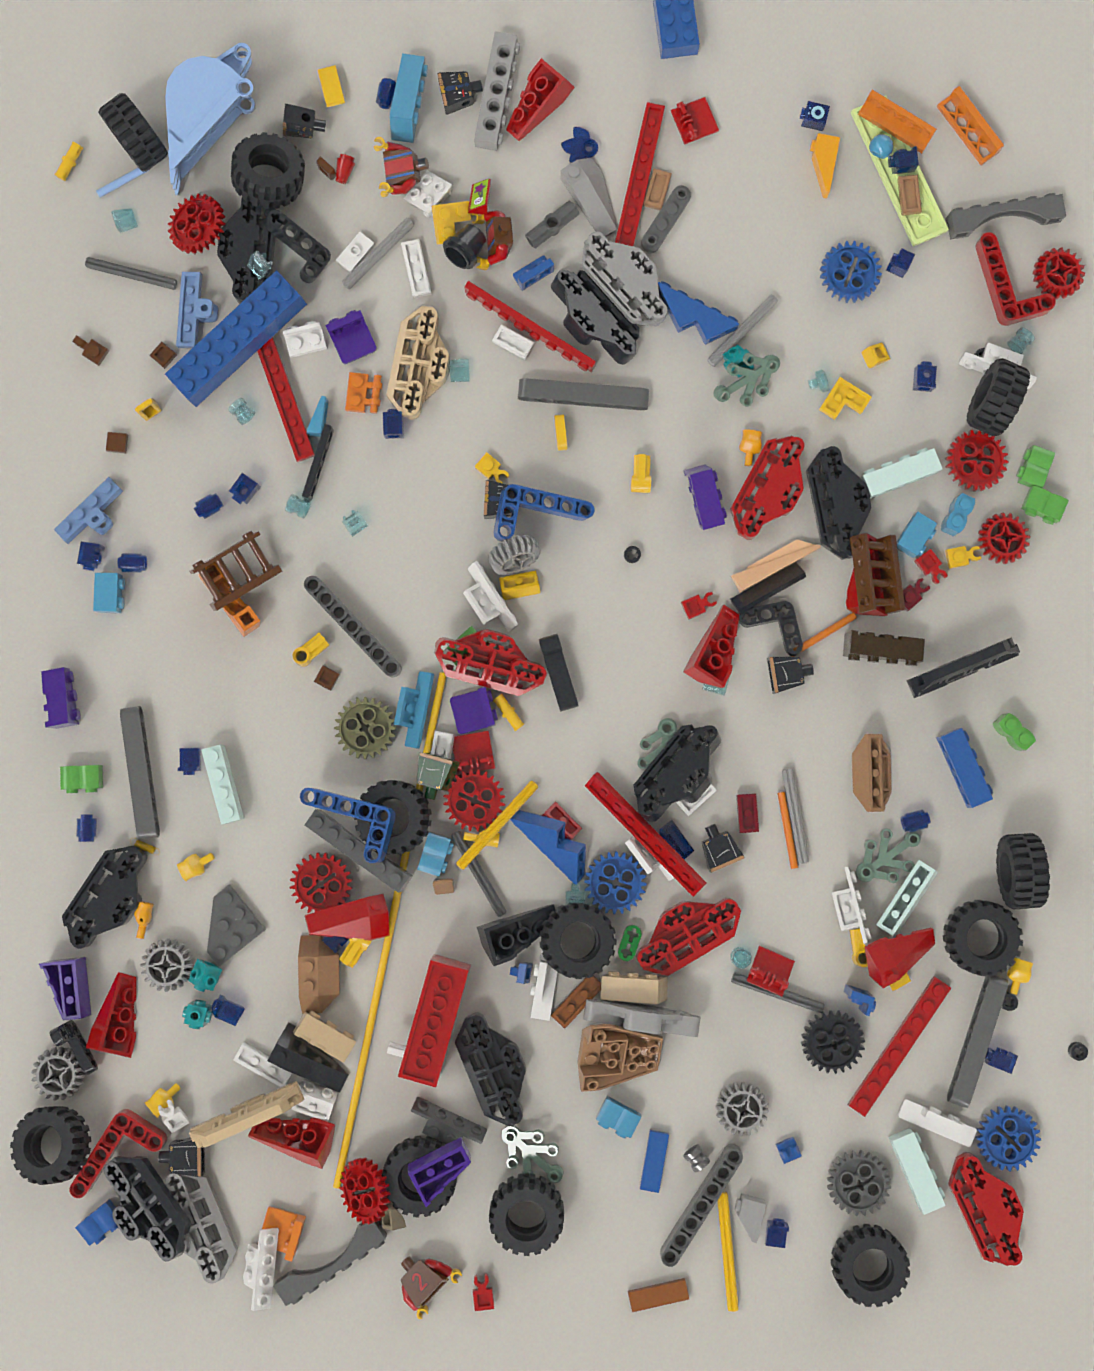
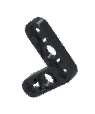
M782 601L752 607L739 615V623L746 628L778 622L786 653L790 656H796L802 651L803 643L794 607L790 602ZM783 606H785L786 609H789L787 615H785L784 612L777 613V617H775L774 608H776V611L782 610ZM769 610L772 616L769 619H764L761 616V612ZM757 611V618L759 621H756V617L751 618L750 622H747V620H743L745 614H748L749 617L755 616V612ZM792 624L795 630L793 633H787L784 630V626ZM792 637H794V645L799 646L797 647L796 651H794L793 648L789 649V647L791 646Z
M73 1020L50 1031L51 1040L57 1047L66 1042L69 1043L81 1068L87 1075L98 1069L90 1049L86 1048L87 1044Z

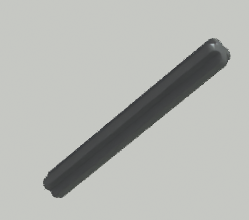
M87 257L85 261V266L89 269L175 290L177 287V280L174 278Z
M456 831L451 837L463 856L470 847L466 840H463L462 833ZM475 857L468 867L496 915L501 917L506 914V909Z
M734 973L731 982L818 1013L824 1010V1003L787 990L784 991L781 997L747 982V977Z

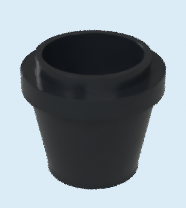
M467 224L443 242L444 253L455 266L461 269H472L477 263V257L486 242V237L478 227Z

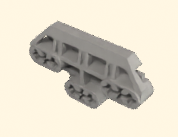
M592 232L588 239L584 241L583 270L632 324L656 327L660 325L666 318L667 306L659 298L655 264L640 248L610 242L601 232ZM587 251H589L598 261V263H596L594 266L592 265L594 263V260L590 256H587ZM606 270L616 282L610 285L612 281L603 271ZM621 290H624L634 301L628 305L629 300ZM641 309L651 321L641 320L639 318L641 313L638 310Z
M586 999L583 1019L590 1022L620 1025L623 1022V1028L626 1030L650 1034H661L662 1031L689 1037H698L701 1019L700 1016L681 1010L601 999Z
M170 1173L165 1180V1185L191 1221L190 1233L184 1235L186 1239L184 1241V1254L196 1260L203 1279L207 1283H216L224 1279L238 1247L209 1176L203 1174L201 1177ZM193 1179H196L200 1188L193 1191L196 1188ZM202 1198H204L209 1212H211V1214L203 1216V1214H206V1210L201 1201ZM212 1224L215 1225L219 1237H221V1239L216 1242H214V1240L217 1237L212 1228ZM224 1249L226 1254L229 1256L227 1262L222 1252V1250Z

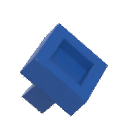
M519 963V967L514 966L510 968L509 975L517 976L516 983H530L533 963Z
M794 1137L775 1144L784 1164L802 1157Z

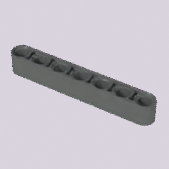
M522 378L519 379L518 399L529 402L647 410L649 389Z
M307 577L304 581L306 591L387 676L397 677L401 673V665L318 577ZM312 581L318 582V587L315 590H310L309 584ZM331 595V601L328 604H323V596ZM339 608L344 609V615L341 618L335 616V611ZM351 622H356L358 625L357 629L353 632L349 631L348 625ZM364 636H370V643L366 646L362 645L361 639ZM383 650L384 656L379 660L375 659V651ZM391 663L397 665V670L394 673H388L387 667Z
M141 706L120 709V720L136 834L139 840L156 838L160 836V828L143 710Z
M986 975L948 1090V1102L968 1108L971 1103L1008 988L1007 979L996 975Z
M729 1144L724 1148L662 1245L660 1256L665 1266L673 1267L679 1262L742 1163L743 1154L737 1145ZM730 1152H738L735 1159L728 1158ZM720 1168H727V1173L720 1176L718 1175V1170ZM709 1185H716V1190L708 1192L707 1188ZM700 1201L706 1202V1206L702 1209L696 1207ZM694 1218L696 1221L693 1225H687L686 1220ZM678 1235L685 1236V1239L682 1242H677L675 1240V1238ZM667 1252H673L674 1256L667 1259L664 1257Z

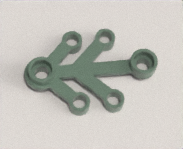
M746 353L743 356V362L748 366L756 364L760 365V367L753 370L730 363L727 366V372L732 376L739 374L744 377L728 387L724 385L717 386L713 392L714 397L720 402H725L730 398V394L747 384L744 394L740 397V403L745 407L750 406L753 402L751 397L758 377L762 374L761 382L756 387V393L761 397L768 394L769 388L767 385L771 374L775 373L780 367L779 358L775 355H767L764 358H760L751 353Z
M669 718L661 720L658 724V731L647 739L641 740L640 747L643 750H648L651 748L652 743L662 737L661 745L637 761L640 769H646L649 763L656 758L670 741V738L675 735L677 725L674 720ZM664 725H670L671 730L669 732H666L664 730ZM643 741L649 742L648 748L642 746ZM675 754L670 759V761H672L673 763H675V761L673 760V758L676 756ZM641 760H645L647 762V765L645 767L640 766ZM664 768L659 772L657 778L663 772Z
M882 829L880 831L881 841L878 859L871 863L872 853L877 848V843L871 839L866 840L864 843L865 854L863 863L859 864L856 868L857 878L863 882H869L873 878L884 879L890 883L898 882L899 874L897 872L890 871L886 873L877 871V869L883 865L911 872L915 866L914 862L909 860H893L892 858L909 846H918L921 841L920 835L913 831L907 832L904 835V841L887 852L888 843L893 833L890 829ZM884 831L889 832L888 838L883 836ZM911 836L916 837V841L914 843L910 841ZM869 842L874 844L872 849H869L867 846ZM907 863H911L912 865L911 869L907 870L905 867ZM864 869L869 870V874L867 876L863 875ZM891 874L896 875V879L894 881L890 880Z
M514 1125L506 1126L502 1131V1139L508 1144V1168L515 1169L519 1164V1158L516 1156L517 1146L522 1150V1173L534 1174L531 1170L532 1159L547 1173V1178L550 1182H560L564 1173L563 1169L559 1165L551 1166L538 1154L547 1153L549 1156H556L559 1146L553 1142L549 1144H527L522 1139H532L535 1143H541L544 1138V1132L540 1129L520 1131ZM508 1134H513L514 1138H510ZM535 1134H539L541 1138H536ZM553 1147L556 1151L552 1152L549 1148ZM510 1160H514L516 1164H511ZM551 1174H556L558 1177L555 1178Z

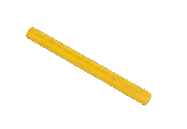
M530 781L456 862L459 868L464 870L538 789V785L534 781Z
M722 1192L717 1201L727 1308L730 1312H735L739 1308L729 1201L727 1192Z

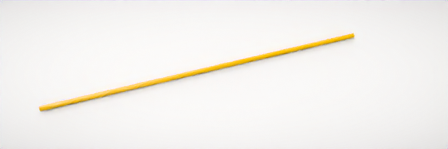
M439 672L423 753H431L446 681V676L442 672ZM416 783V789H420L423 792L424 786ZM410 851L404 852L401 856L399 866L405 870L407 869ZM395 890L389 914L390 936L385 937L333 1184V1187L337 1189L342 1184L340 1182V1179L343 1178L341 1172L344 1171L402 894V892L398 893Z

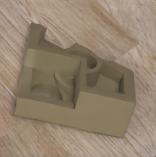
M374 1187L369 1188V1191L375 1190ZM390 1203L386 1204L388 1210L384 1211L385 1216L381 1217L379 1224L383 1226V1229L392 1231L405 1228L406 1223L401 1213Z

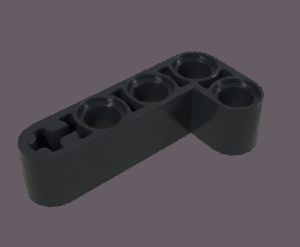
M271 210L264 220L265 228L307 261L300 271V278L305 283H312L330 261V251L281 211ZM286 230L292 231L294 236H288ZM301 243H307L309 249L303 248ZM317 255L323 256L324 261H319ZM306 269L312 270L314 276L308 275Z
M558 634L540 638L539 644L560 712L579 707Z

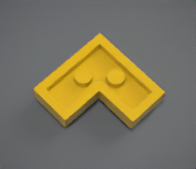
M469 201L431 206L437 245L443 244L448 237L456 234L454 222L471 220V213H468Z
M839 377L819 408V411L834 420L844 405L861 414L872 397Z

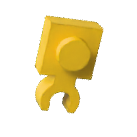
M487 452L475 465V468L489 480L494 476L496 482L503 483L499 480L501 475L509 478L507 471L499 470L501 463Z
M966 546L945 550L949 569L969 565V559L974 562L982 559L981 556L975 557L973 555V551L980 549L979 546H974L966 551Z

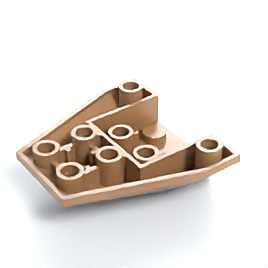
M612 1024L590 1025L582 1029L577 1061L581 1092L603 1090L658 1071L663 1037L650 1033L626 1030L623 1027Z

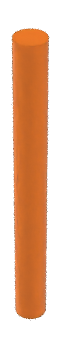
M850 613L803 642L801 652L857 619L855 613Z
M779 792L777 794L790 867L795 869L799 867L785 792Z

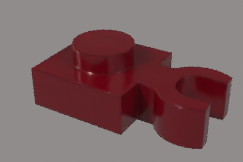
M923 578L915 582L914 588L909 584L903 589L905 610L907 612L923 599L920 593H925L930 589V586L925 587V589L920 587V583L924 580Z

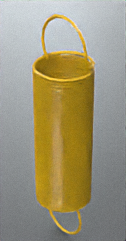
M138 839L134 844L151 854H154L155 850L158 849Z

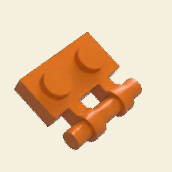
M349 372L345 410L365 413V407L370 406V413L377 414L381 402L379 394L383 385L381 383L382 376L374 375L373 382H368V374ZM368 389H372V398L367 399Z

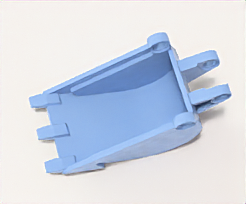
M245 43L236 44L217 58L206 56L189 58L175 67L167 81L165 100L169 143L168 156L170 182L173 185V190H175V195H179L181 180L242 113L251 114L255 109V102L251 97L253 84L249 79L245 78L252 65L251 50ZM239 48H245L248 52H246V51H239V52H237V50H238ZM242 83H247L250 86L248 93L244 94L242 92ZM249 100L252 106L250 109L245 110L241 107V102Z

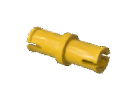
M72 142L66 155L62 156L61 159L63 161L54 175L66 181L72 167L76 166L75 162L84 148Z
M503 693L493 700L502 712V717L508 720L514 731L524 725L514 711L516 709L514 706L511 707Z

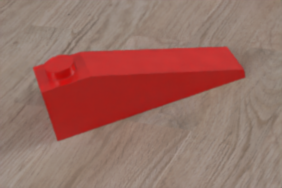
M542 58L529 73L527 86L521 92L519 105L514 109L506 131L518 141L522 140L557 109L575 88Z
M867 533L868 541L876 542L877 538ZM869 549L870 560L879 561L878 550ZM853 568L847 589V610L857 615L888 616L885 613V606H876V610L859 613ZM871 568L873 579H881L879 568ZM874 587L875 598H884L882 587Z
M726 605L721 607L691 655L683 671L685 674L700 683L720 688L725 687L733 668L731 663L732 655L735 653L734 640L737 636L739 614Z
M384 893L361 898L304 916L309 935L346 937L347 939L358 938L369 941L390 936L389 914Z
M930 927L912 931L910 935L905 936L898 934L895 938L891 939L884 937L865 946L869 976L882 988L900 980L935 945L934 929Z
M117 973L91 1028L86 1045L87 1049L131 1058L136 1042V1032H134V1020H136V1013H134V1002L136 1001L135 976Z
M271 1118L253 1126L248 1137L303 1163L323 1169L331 1152L335 1124L318 1118H310V1120Z

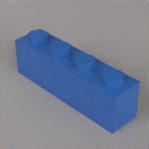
M958 728L936 737L966 807L974 808L993 800V790L989 784H986L984 779L985 772L976 761L977 754L968 743L970 739L967 732L963 731L962 728Z

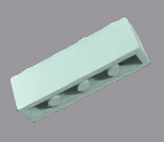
M923 448L917 451L915 456L910 457V454L899 458V462L893 464L890 461L881 465V469L875 471L874 468L863 472L864 475L861 479L867 484L870 499L939 473L943 468L935 449L928 450Z
M216 745L202 749L221 825L244 819L225 745Z
M918 860L876 925L893 937H896L938 874L936 870Z
M908 1128L888 1137L919 1210L925 1215L946 1206L943 1201L946 1198L941 1187H937L935 1182L938 1180L934 1170L930 1169L927 1164L930 1160L926 1151L921 1150L919 1144L922 1141L918 1133H914Z

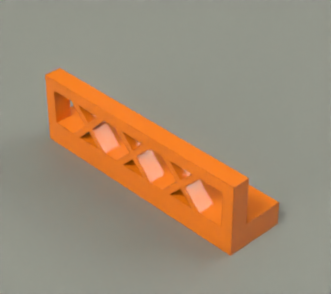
M960 86L955 88L949 97L937 105V108L980 165H983L997 155L1004 147V144ZM951 101L955 106V112L947 111L944 105ZM957 117L965 119L966 127L959 126L956 123ZM968 132L975 133L978 136L977 142L968 139ZM979 147L987 148L990 154L983 158L979 153Z
M873 89L858 113L859 116L921 154L937 130Z

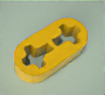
M564 414L554 415L558 451L567 450Z

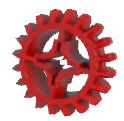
M1063 247L1058 250L1052 248L1050 252L1045 251L1043 256L1038 258V262L1034 264L1036 269H1034L1032 274L1036 277L1033 279V282L1039 283L1036 288L1041 287L1043 289L1041 294L1047 292L1054 295L1055 299H1058L1060 296L1062 299L1068 295L1072 296L1075 291L1080 289V285L1084 282L1082 278L1085 276V272L1081 270L1084 269L1085 265L1079 264L1082 258L1076 259L1077 253L1071 255L1070 249L1064 252ZM1048 262H1051V270L1046 273V265ZM1071 274V283L1067 285V276Z
M1001 513L999 516L994 514L992 518H987L986 523L981 525L983 530H979L978 534L982 537L978 538L977 541L983 543L979 546L980 549L984 548L986 550L983 552V555L990 554L988 560L991 561L995 558V563L997 564L1001 560L1003 564H1007L1008 561L1013 563L1015 558H1022L1021 553L1025 554L1027 552L1024 547H1028L1030 543L1025 540L1030 539L1031 536L1025 535L1029 528L1023 529L1022 526L1025 522L1018 523V516L1013 519L1011 513L1007 516L1005 513ZM999 524L997 535L990 536L993 527ZM1009 527H1011L1016 534L1010 532ZM1003 536V538H1006V539H1009V540L1005 541L1004 539H1001V538H999V537ZM1017 541L1015 549L1008 553L1010 543ZM992 543H995L998 546L999 551L994 548Z

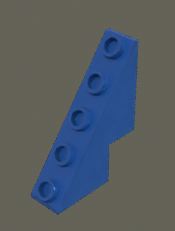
M658 282L659 295L667 306V311L678 333L695 325L706 345L734 332L738 328L739 323L736 318L721 314V311L717 308L705 306L703 301L688 297L684 291L672 289L666 282Z
M518 810L510 818L513 824L570 881L577 885L585 876L586 844L565 839L564 821Z

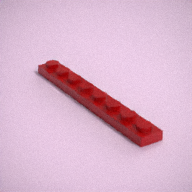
M650 102L646 104L615 243L634 246L665 110L664 105Z
M468 281L464 289L469 299L472 301L478 300L488 311L493 310L497 312L502 320L511 321L518 330H525L530 333L529 336L536 341L541 340L546 343L545 346L551 351L557 350L565 360H572L577 363L581 370L585 372L588 370L592 373L596 366L595 360L472 282Z
M272 337L257 352L297 462H301L314 457L315 453L276 343Z
M596 772L590 778L585 787L694 897L707 882L599 772Z
M933 976L847 1104L864 1117L867 1115L951 990V987Z

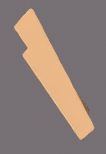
M795 540L748 566L747 570L733 574L731 578L741 593L817 551L821 546Z

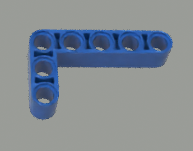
M510 484L500 494L494 526V537L498 541L504 542V540H508L514 535L519 507L578 521H584L592 517L595 508L588 501ZM507 490L514 492V499L508 497ZM526 494L532 496V503H529L526 500ZM545 498L550 500L551 507H547L544 504ZM563 503L568 504L569 511H565L563 509ZM581 507L586 508V516L581 513ZM504 508L510 510L511 517L504 515ZM501 527H504V528L507 529V531H508V535H507V536H503V535L500 533V528H501Z
M304 788L301 791L300 800L305 805L371 822L364 849V858L369 863H380L385 859L396 817L395 811L392 808L317 788ZM312 791L314 793V799L310 802L308 799V794ZM329 796H331L333 800L331 806H328L326 804V799ZM347 801L351 803L349 811H346L344 808ZM365 806H368L370 810L367 816L363 814ZM384 810L388 813L386 821H383L381 818V813ZM378 830L383 832L381 840H378L376 837ZM373 849L378 851V858L376 860L371 856Z

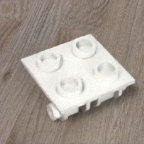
M427 170L421 177V181L415 184L403 199L424 211L423 214L429 218L433 216L431 206L443 204L444 200L451 195L453 185Z

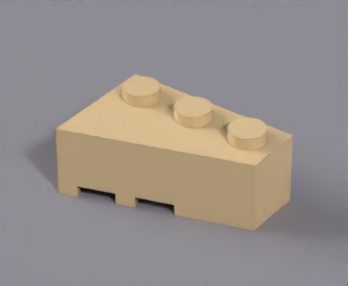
M608 971V974L603 975L601 979V1000L659 1004L667 1000L668 976H657L656 974L642 976L638 975V973L620 975V972Z
M312 1010L310 1013L305 1011L293 1030L294 1035L303 1038L313 1046L315 1045L344 1063L356 1044V1041L353 1040L354 1035L346 1030L341 1033L336 1030L337 1025L329 1020L326 1023L321 1021V1016Z

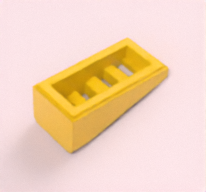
M150 398L138 405L135 411L148 421L161 412V408L153 398Z

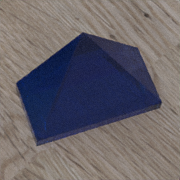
M670 820L660 828L659 835L683 859H686L694 852V849L673 820Z

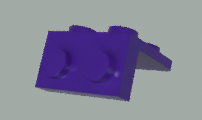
M361 310L350 311L345 317L340 319L334 318L328 322L329 324L325 325L343 364L353 362L377 350Z
M486 687L450 698L459 734L496 725L495 721L498 720L495 709H491L490 702H493L491 691H487Z

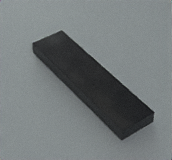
M324 424L302 493V497L308 501H311L334 433L332 426Z
M795 562L730 598L731 603L741 614L806 578V573Z

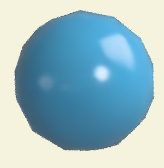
M879 134L871 140L869 150L874 156L885 159L893 151V141L889 136Z

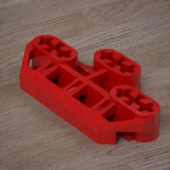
M789 436L766 441L730 508L737 534L744 539H754L764 524L781 516L788 515L795 507L804 489L799 457L805 445L801 438ZM783 443L777 453L780 457L770 453V450L775 451L777 444ZM796 444L797 449L795 450L791 459L789 460L788 466L784 467L783 464L785 460L787 459L790 451L792 450L793 445ZM769 463L771 466L767 474L765 475V477L768 479L765 480L757 474L759 473L762 475L764 469ZM756 486L758 490L753 498L755 503H752L745 499V497L749 498ZM795 486L796 491L790 498L787 508L783 509L782 504L786 501L792 487ZM742 510H745L746 513L744 514L740 522V524L743 525L741 527L739 525L736 513L741 514ZM761 510V516L754 525L753 532L751 534L747 533V528L752 524L757 511Z
M483 629L456 640L442 637L435 643L434 654L446 677L516 696H521L544 683L546 669L539 663L529 661L516 645L514 639L507 634ZM489 635V637H491L494 640L498 639L501 642L508 641L509 645H505L504 647L497 642L494 643L493 641L489 640L485 642L483 638L488 637ZM447 643V645L453 649L456 648L457 650L463 651L465 648L467 654H463L462 656L459 652L452 651L450 649H445L443 651L441 646H445V644ZM442 659L449 660L452 662H456L457 660L458 662L456 669L454 670V665H445ZM520 664L523 668H529L533 671H537L538 669L540 673L534 675L530 671H524L523 669L516 670L514 667L519 666ZM467 666H471L478 669H481V667H483L481 677L479 676V672L467 669ZM493 673L503 676L509 674L507 683H504L505 679L492 676ZM522 680L529 683L533 681L534 683L524 689L522 688L523 685L518 683V681Z
M724 898L715 904L691 901L679 902L660 915L649 943L637 951L636 958L643 970L665 976L673 974L735 937L741 909L730 898ZM726 903L733 904L730 912L728 910L721 912L726 916L722 917L718 914L714 917L715 921L707 920L710 917L709 913L717 914L719 912L715 908L719 907L722 911L726 908ZM684 905L687 908L690 907V909L688 910V915H686L685 913L679 915V917L682 918L681 920L678 921V918L675 917L671 920V925H669L668 923L664 924V922L666 921V916H669L670 918L675 916V914L672 912L675 909L677 913H680L683 911L682 907ZM735 915L733 927L731 928L728 925L722 929L721 925L733 919ZM711 930L713 931L714 935L709 936L708 938L704 939L699 943L697 939L708 934L709 932H711ZM659 943H667L665 951L661 949L656 951V954L659 956L655 957L652 953L648 956V961H645V959L641 960L643 957L642 953L649 954L652 952L650 947L653 946V949L656 950L659 948ZM689 944L692 951L689 948L688 950L677 955L676 958L674 953L678 952L679 950L683 949ZM664 957L666 958L667 962L660 967L662 970L652 968V966L664 960Z
M970 1152L962 1153L955 1158L948 1185L977 1249L984 1260L992 1263L995 1261L1006 1266H1016L1021 1263L1023 1258L1018 1246L1024 1211L1014 1188L1006 1181L1000 1180L984 1171L979 1159ZM969 1160H971L970 1164L974 1169L973 1171L970 1167L967 1166L969 1164ZM959 1167L965 1181L963 1183L961 1180L957 1179L956 1181L955 1179ZM974 1173H975V1175H976L978 1178H980V1179L978 1180V1181H979V1184H976V1183H977V1180H976L975 1176L973 1175ZM1004 1188H1006V1189L1004 1190V1192H1005L1006 1196L1008 1197V1200H1007V1198L1002 1194V1193H1003V1190H1002V1189H1004ZM970 1192L973 1193V1195L971 1196L976 1205L974 1209L969 1198H964L963 1195L968 1194ZM984 1217L985 1219L983 1220V1222L988 1231L986 1234L984 1233L981 1224H976L975 1222L976 1220ZM1002 1233H1004L1003 1236L1007 1241L1006 1243L1001 1239ZM995 1243V1249L999 1257H995L991 1248L987 1249V1246ZM1007 1245L1012 1250V1256L1010 1255L1009 1250L1006 1248Z

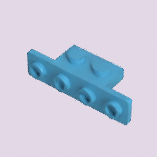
M420 671L416 690L401 687L394 725L408 727L405 740L406 747L420 748L433 685V673Z

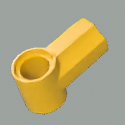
M634 455L631 492L650 493L651 459L649 455Z
M317 633L303 646L293 651V660L297 665L305 667L330 645L320 633ZM304 652L307 654L306 660L298 661L297 657L300 653Z
M860 928L851 929L849 932L853 953L852 961L857 966L868 967L867 959L862 964L858 961L859 954H865V944L863 943Z
M349 939L350 942L339 960L353 968L372 940Z

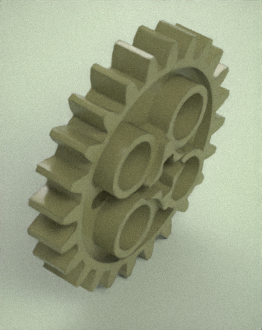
M364 697L363 702L356 698V704L349 701V708L343 706L345 712H338L341 719H335L340 724L334 727L335 730H339L335 737H341L338 744H345L342 750L350 749V756L356 752V758L358 759L361 754H363L364 759H367L368 754L375 758V752L381 756L382 748L388 751L386 744H393L390 737H396L392 730L397 729V727L392 726L395 719H390L393 712H386L388 706L386 705L381 708L382 701L375 704V698L368 702L367 697ZM367 710L374 712L372 720L365 719L364 714ZM357 713L360 714L365 725H370L368 731L374 738L375 743L371 742L365 731H361L363 725L357 718ZM352 719L357 721V727L354 730L348 728V722ZM378 726H381L384 730L381 737L374 735V729ZM360 736H365L367 739V743L363 747H360L357 743Z

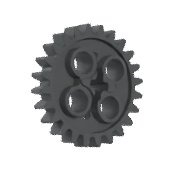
M852 1150V1156L845 1152V1159L838 1156L837 1158L840 1163H832L835 1169H829L828 1171L832 1177H827V1180L832 1183L827 1185L828 1190H833L829 1195L831 1198L836 1197L833 1200L835 1205L840 1203L839 1208L841 1210L846 1208L848 1214L853 1210L855 1216H858L859 1211L866 1216V1210L873 1214V1207L880 1210L878 1203H886L883 1196L889 1197L890 1195L886 1192V1189H891V1186L886 1183L891 1178L885 1176L889 1172L887 1168H883L885 1164L882 1161L878 1162L879 1158L877 1156L872 1158L870 1152L864 1156L862 1150L859 1151V1155ZM868 1166L867 1172L860 1174V1168ZM850 1174V1179L843 1182L842 1176ZM860 1179V1180H861V1182H860L861 1185H860V1186H857V1180ZM876 1184V1189L873 1192H868L869 1185ZM853 1192H858V1197L855 1200H850V1195Z

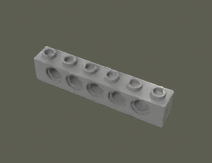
M496 31L494 33L474 138L475 147L497 151L498 144L502 145L503 133H501L502 126L505 127L507 118L504 112L505 108H509L510 97H507L508 90L512 91L513 79H511V75L515 73L517 61H514L515 55H519L520 43H517V35ZM502 54L509 55L507 58L501 57ZM498 72L506 73L503 76L497 75ZM495 90L502 91L500 94L494 93ZM493 107H496V108L499 109V110L496 111V112L490 111V109L493 108ZM490 125H493V126L496 127V128L493 129V130H488V129H487V127L490 126Z

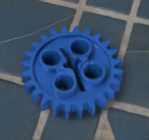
M846 241L844 247L841 243H838L837 249L832 247L831 253H826V259H823L821 262L824 266H821L820 271L824 273L820 275V279H825L822 286L828 285L826 292L833 291L832 298L838 295V301L844 297L846 303H848L850 298H852L853 303H856L857 298L863 301L865 295L869 297L871 291L874 292L876 290L875 285L880 283V280L877 278H880L882 273L877 271L881 269L882 265H876L880 259L873 258L876 253L875 251L872 253L868 252L870 246L863 249V243L858 247L856 246V241H853L852 245H849V242ZM841 257L848 258L849 263H844ZM854 257H857L858 259L852 271V275L848 281L847 287H844V283L849 274V269L853 264ZM859 264H864L867 270H862ZM840 274L843 280H837L834 275ZM852 281L859 282L860 287H855Z
M615 851L614 856L607 852V858L600 855L601 861L599 862L594 859L595 867L589 865L588 867L592 871L591 873H585L590 877L584 880V883L589 884L585 891H591L587 897H594L592 904L599 903V910L604 906L605 913L612 909L615 915L616 910L619 909L621 914H623V908L625 907L631 911L630 905L633 904L637 907L635 900L642 901L639 894L646 892L641 889V886L647 885V883L641 880L646 877V875H640L643 867H636L639 863L638 861L631 862L633 856L625 859L626 853L624 852L621 857H619L617 851ZM608 865L614 867V873L611 876H607L603 872L604 868ZM625 871L632 872V880L624 881L622 879L623 873ZM602 876L610 880L618 878L620 883L630 885L632 889L619 885L613 888L612 883L599 880V877ZM599 885H608V892L600 894L598 892ZM619 890L627 892V897L624 900L617 899L616 894Z
M1006 1105L1003 1111L998 1106L997 1113L991 1109L990 1117L986 1114L984 1115L986 1122L979 1121L983 1127L977 1128V1131L981 1133V1135L975 1136L977 1140L981 1141L977 1144V1147L982 1149L980 1154L986 1156L985 1160L987 1162L991 1161L993 1167L998 1165V1168L1003 1171L1006 1166V1169L1011 1172L1013 1166L1018 1171L1019 1164L1026 1167L1025 1161L1028 1160L1032 1163L1033 1161L1030 1156H1037L1034 1149H1040V1146L1036 1144L1037 1141H1041V1138L1036 1136L1040 1130L1034 1128L1037 1123L1031 1121L1032 1116L1029 1114L1025 1116L1026 1112L1021 1109L1018 1112L1017 1107L1014 1106L1011 1110ZM1011 1120V1126L1005 1129L1006 1121ZM997 1125L1021 1148L1020 1151L996 1129ZM994 1134H998L997 1141L991 1142V1137ZM1025 1134V1140L1019 1143V1137ZM1008 1148H1012L1011 1155L1005 1156V1151Z

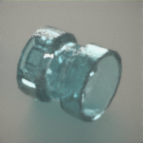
M1021 327L1016 332V336L1012 337L1007 343L1012 351L1023 354L1026 346L1030 345L1035 340V337L1028 329Z
M243 398L237 399L228 409L232 415L237 417V421L241 425L249 422L255 415V411L252 408H248L247 402Z
M291 494L285 511L288 513L297 512V516L304 519L310 508L311 501L307 499L301 500L297 495Z
M742 947L733 949L730 954L731 962L738 968H747L751 963V954Z

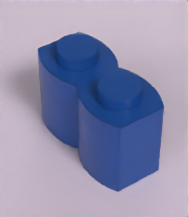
M110 1199L75 1227L89 1246L94 1242L96 1245L106 1238L105 1233L107 1231L114 1232L118 1228L112 1215L116 1206Z

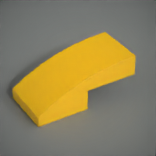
M336 65L318 69L326 106L331 107L345 103Z

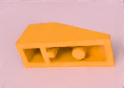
M818 133L816 139L811 141L810 151L813 152L811 159L822 197L827 199L831 189L840 137Z

